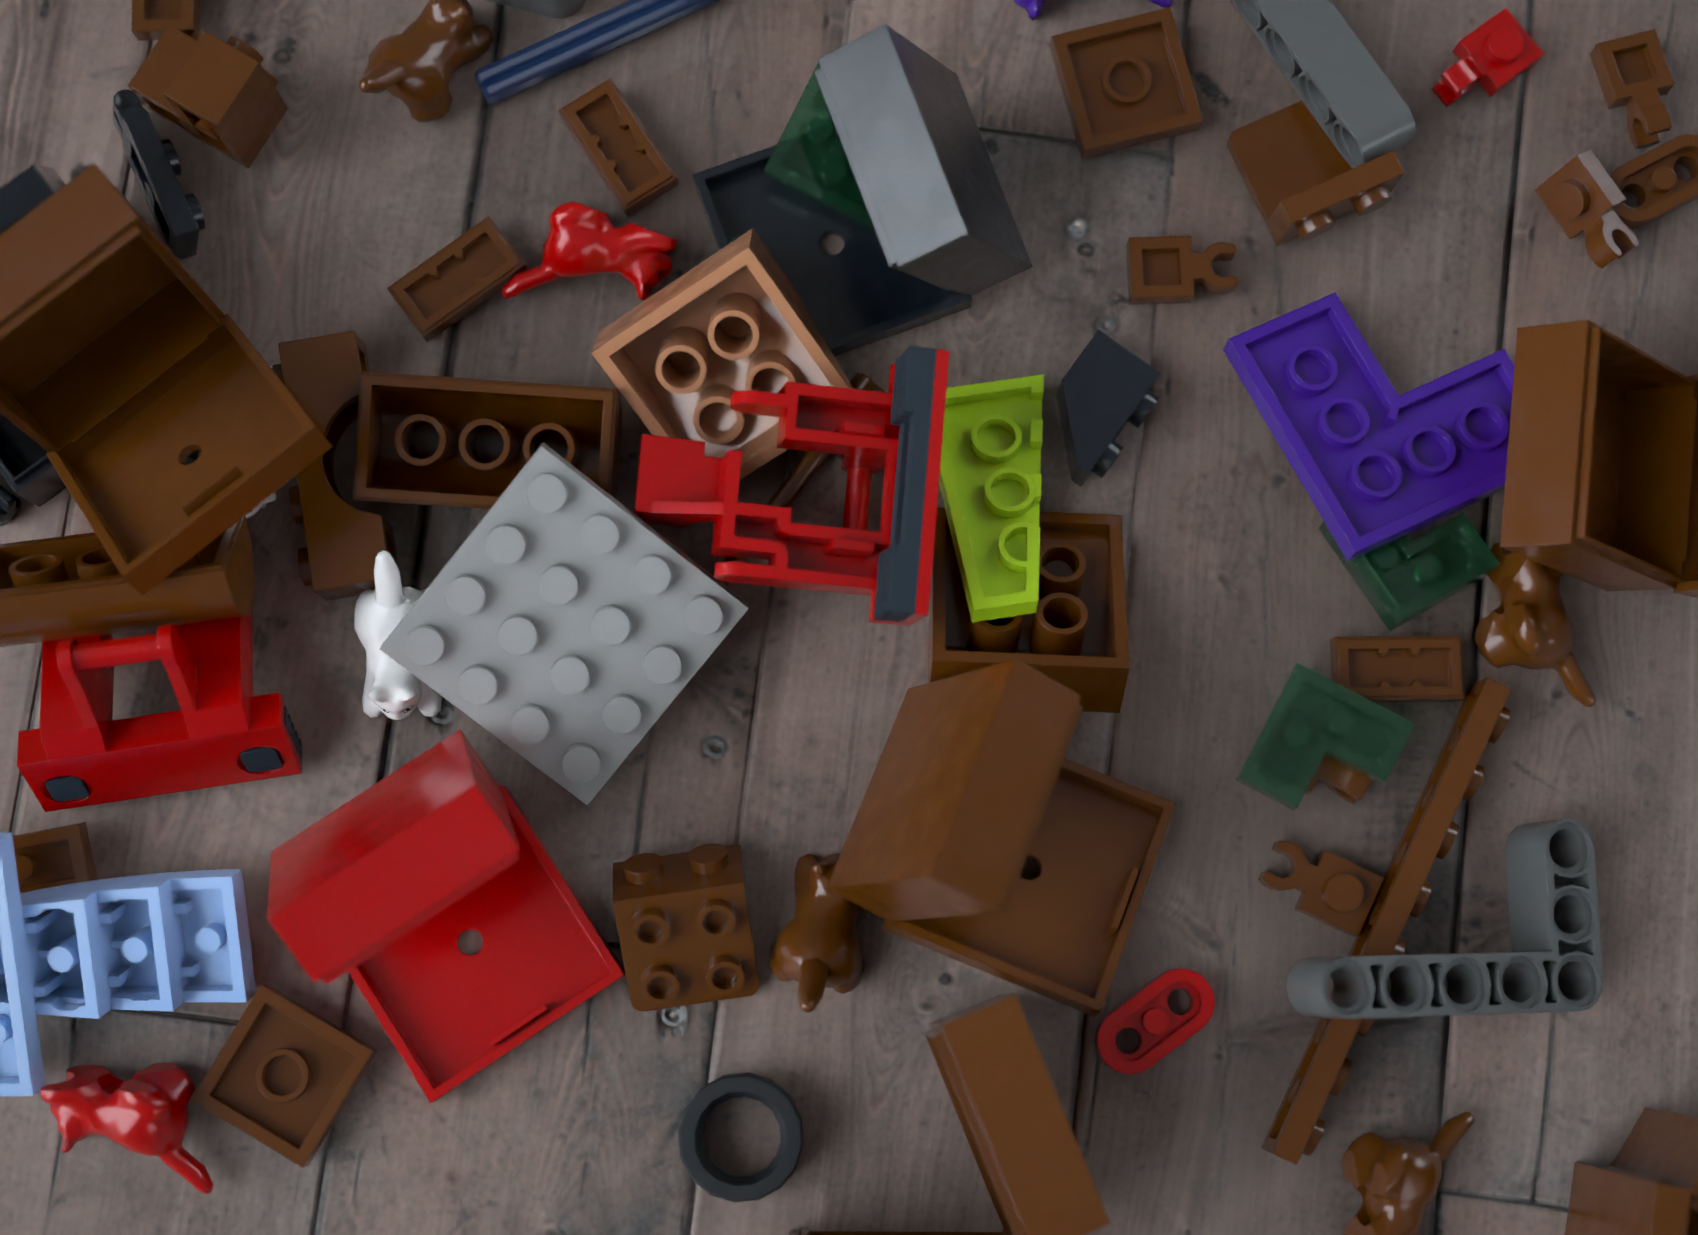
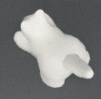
M383 550L377 554L375 559V589H368L360 594L356 601L354 612V630L366 650V678L362 696L363 712L370 718L379 717L384 713L390 719L400 720L409 717L417 707L424 716L433 717L441 711L443 697L380 650L386 638L426 590L419 591L412 587H402L398 566L391 554Z

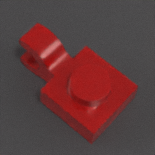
M1505 7L1458 42L1452 52L1460 61L1447 69L1441 75L1442 80L1435 84L1431 90L1446 108L1478 84L1492 97L1537 64L1544 55V52Z

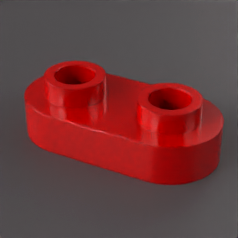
M1171 969L1159 974L1101 1019L1094 1039L1098 1056L1105 1065L1120 1073L1138 1074L1148 1070L1209 1022L1215 1007L1214 993L1210 984L1199 973L1189 969ZM1178 988L1184 990L1189 997V1006L1181 1014L1173 1013L1167 1004L1169 994ZM1129 1027L1136 1032L1138 1044L1133 1051L1123 1053L1116 1045V1035L1121 1029Z

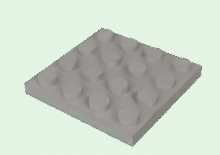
M542 443L386 638L380 650L588 805L747 612L749 604L545 443Z

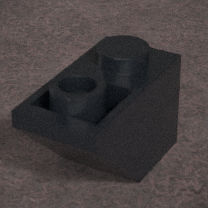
M1100 330L1096 332L1066 373L1056 393L1070 477L1073 482L1081 487L1092 472L1101 478L1104 477L1124 448L1115 441L1128 422L1139 428L1160 398L1151 390L1161 373Z

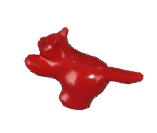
M574 201L563 203L554 209L549 216L550 232L543 245L542 264L515 274L503 286L501 294L504 299H510L527 290L554 282L559 278L619 273L636 288L638 298L646 300L651 290L661 285L665 277L673 271L671 258L662 252L674 250L678 240L634 223L615 227L605 212Z
M170 1062L151 1064L145 1069L137 1071L134 1077L128 1081L117 1077L104 1066L77 1065L66 1070L67 1081L48 1084L40 1088L42 1100L50 1104V1111L57 1120V1129L63 1139L61 1148L63 1153H68L77 1141L84 1140L88 1135L98 1134L111 1139L128 1151L148 1156H158L163 1163L187 1180L201 1193L210 1194L213 1190V1182L205 1165L182 1146L188 1126V1103L195 1091V1086L188 1073L177 1064Z

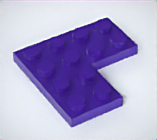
M1336 292L1227 340L1223 348L1225 355L1348 562L1505 489L1514 378V363L1505 349L1398 395Z

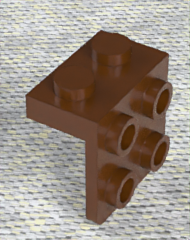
M1302 100L1234 130L1227 141L1228 150L1277 246L1299 236L1302 241L1315 238L1335 226V220L1355 211L1358 216H1362L1379 209L1393 198L1391 191L1405 173L1394 150L1355 168L1350 167Z
M704 844L690 852L664 856L654 853H642L632 856L626 861L613 863L612 903L630 1001L636 1010L645 1012L751 996L758 991L760 987L747 904L744 865L740 844L725 847L720 844Z

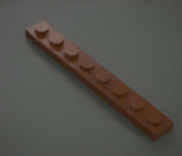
M1488 677L1470 685L1386 870L1384 880L1361 932L1356 937L1348 956L1404 954L1406 942L1399 939L1409 915L1414 918L1418 917L1429 899L1432 883L1426 880L1435 858L1443 859L1455 841L1459 825L1453 823L1452 820L1461 800L1469 801L1482 781L1485 767L1479 765L1478 762L1487 742L1494 744L1500 738L1508 723L1511 710L1504 707L1511 688ZM1332 990V992H1331V994H1330V996H1329L1330 999H1331L1332 996H1333V990ZM1319 1018L1261 1149L1295 1165L1298 1164L1302 1154L1310 1156L1314 1152L1325 1128V1120L1319 1118V1115L1330 1093L1337 1096L1349 1077L1352 1060L1346 1058V1055L1355 1035L1364 1036L1375 1018Z

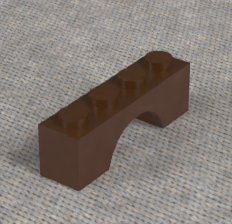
M355 331L278 343L281 363L272 365V369L333 446L298 473V485L289 488L293 518L296 524H304L307 547L298 549L300 574L304 585H312L313 591L326 601L359 596L368 589H375L374 567L375 559L379 552L383 550L389 552L398 566L393 527L381 515L364 512L347 504L337 488L334 477V456L339 440L349 425L358 418L360 371L370 372L366 346Z

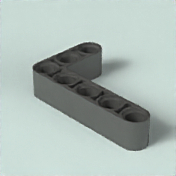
M1230 0L1350 167L1355 168L1393 150L1395 152L1417 138L1416 123L1408 106L1330 0Z
M1571 819L1526 823L1517 826L1511 831L1506 843V867L1512 953L1310 957L1300 960L1293 966L1288 975L1286 989L1290 1003L1303 1016L1329 1019L1572 1012L1590 1009L1598 1002L1603 989L1595 851L1591 835L1586 827L1578 821ZM1388 976L1390 977L1392 985L1390 996L1388 995L1386 987ZM1446 976H1447V981H1448V991H1447V993H1446V989H1445V977H1446ZM1329 977H1331L1334 986L1331 999L1327 991Z

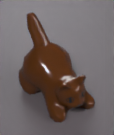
M429 0V3L425 6L419 17L401 34L391 35L381 40L369 55L365 75L359 81L360 90L365 93L374 94L387 90L393 96L401 99L409 108L411 117L419 122H432L441 119L449 112L453 100L448 90L451 74L460 65L476 60L488 51L493 41L492 32L486 25L473 26V9L467 0Z
M1495 543L1489 551L1487 574L1498 592L1500 606L1493 610L1489 616L1482 618L1478 622L1475 631V643L1481 655L1497 668L1516 665L1532 670L1555 669L1568 693L1585 707H1592L1596 702L1595 695L1575 656L1571 652L1573 647L1572 623L1564 607L1559 587L1560 578L1564 573L1501 548L1500 543Z
M840 853L827 855L820 862H818L815 855L811 854L798 858L794 872V916L777 936V940L771 947L770 967L773 974L780 981L789 982L793 979L799 982L797 992L800 1009L806 1013L814 1011L823 997L825 987L833 988L836 992L842 994L852 991L860 984L865 969L863 950L857 933L858 922L864 908L826 889Z
M1463 1112L1447 1120L1428 1143L1406 1137L1384 1138L1372 1132L1363 1133L1350 1143L1343 1154V1175L1361 1193L1362 1203L1357 1213L1345 1227L1344 1235H1419L1422 1216L1438 1191L1442 1174L1441 1164L1448 1158L1462 1137L1474 1123V1116L1470 1112Z

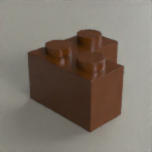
M168 25L128 84V87L137 94L140 102L146 109L246 168L250 167L288 110V107L275 88L278 81L263 69L261 63L264 58L254 48L233 36L225 43L207 31L202 33L194 30L191 36H188L171 25Z

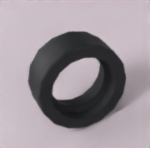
M750 1072L723 1075L703 1086L685 1108L678 1130L680 1158L691 1179L711 1196L734 1203L760 1200L780 1189L796 1170L804 1144L802 1116L791 1095L772 1079ZM748 1097L761 1101L773 1112L780 1127L781 1142L777 1155L767 1168L754 1175L734 1176L722 1172L710 1161L704 1149L703 1129L707 1117L717 1105L730 1098Z

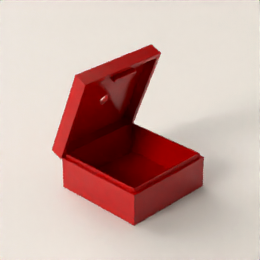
M461 729L271 851L268 921L314 984L322 979L327 986L346 972H349L430 1103L436 1102L626 976L621 964L508 788L503 784L498 785ZM467 930L479 932L483 939L482 948L475 955H466L459 948V938Z

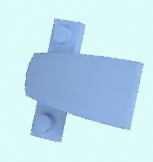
M0 832V1096H34L40 1091L41 1087L45 1086L36 1014L99 1019L111 1009L173 1012L184 1002H247L256 994L242 869L135 875L80 882L20 893L12 832Z

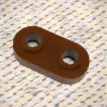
M1685 134L1675 137L1619 166L1610 175L1621 192H1629L1637 199V207H1629L1622 202L1613 209L1630 229L1641 228L1698 198V135ZM1678 164L1687 168L1690 180L1678 177L1675 173L1674 165Z

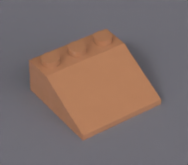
M754 228L600 330L591 352L652 435L705 442L704 456L723 458L728 450L742 451L740 480L787 449L777 448L779 417L752 415L734 411L730 408L731 393L740 390L778 393L787 381L853 389L790 279Z

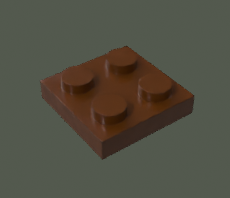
M1170 7L1051 37L1049 46L1081 159L1200 130L1203 118Z
M262 984L191 1101L304 1168L311 1163L378 1050L268 984Z

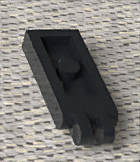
M127 89L120 90L113 98V121L122 139L124 152L163 241L179 260L197 255L199 230L205 229V221L197 198L193 193L184 195L176 177L181 175V167L176 150L170 139L160 140L149 113L143 108L137 94Z

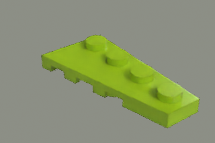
M1044 374L949 387L946 390L939 486L972 623L1036 613L1039 601V516L1042 483L1041 447L1043 442L1042 400L1044 394Z

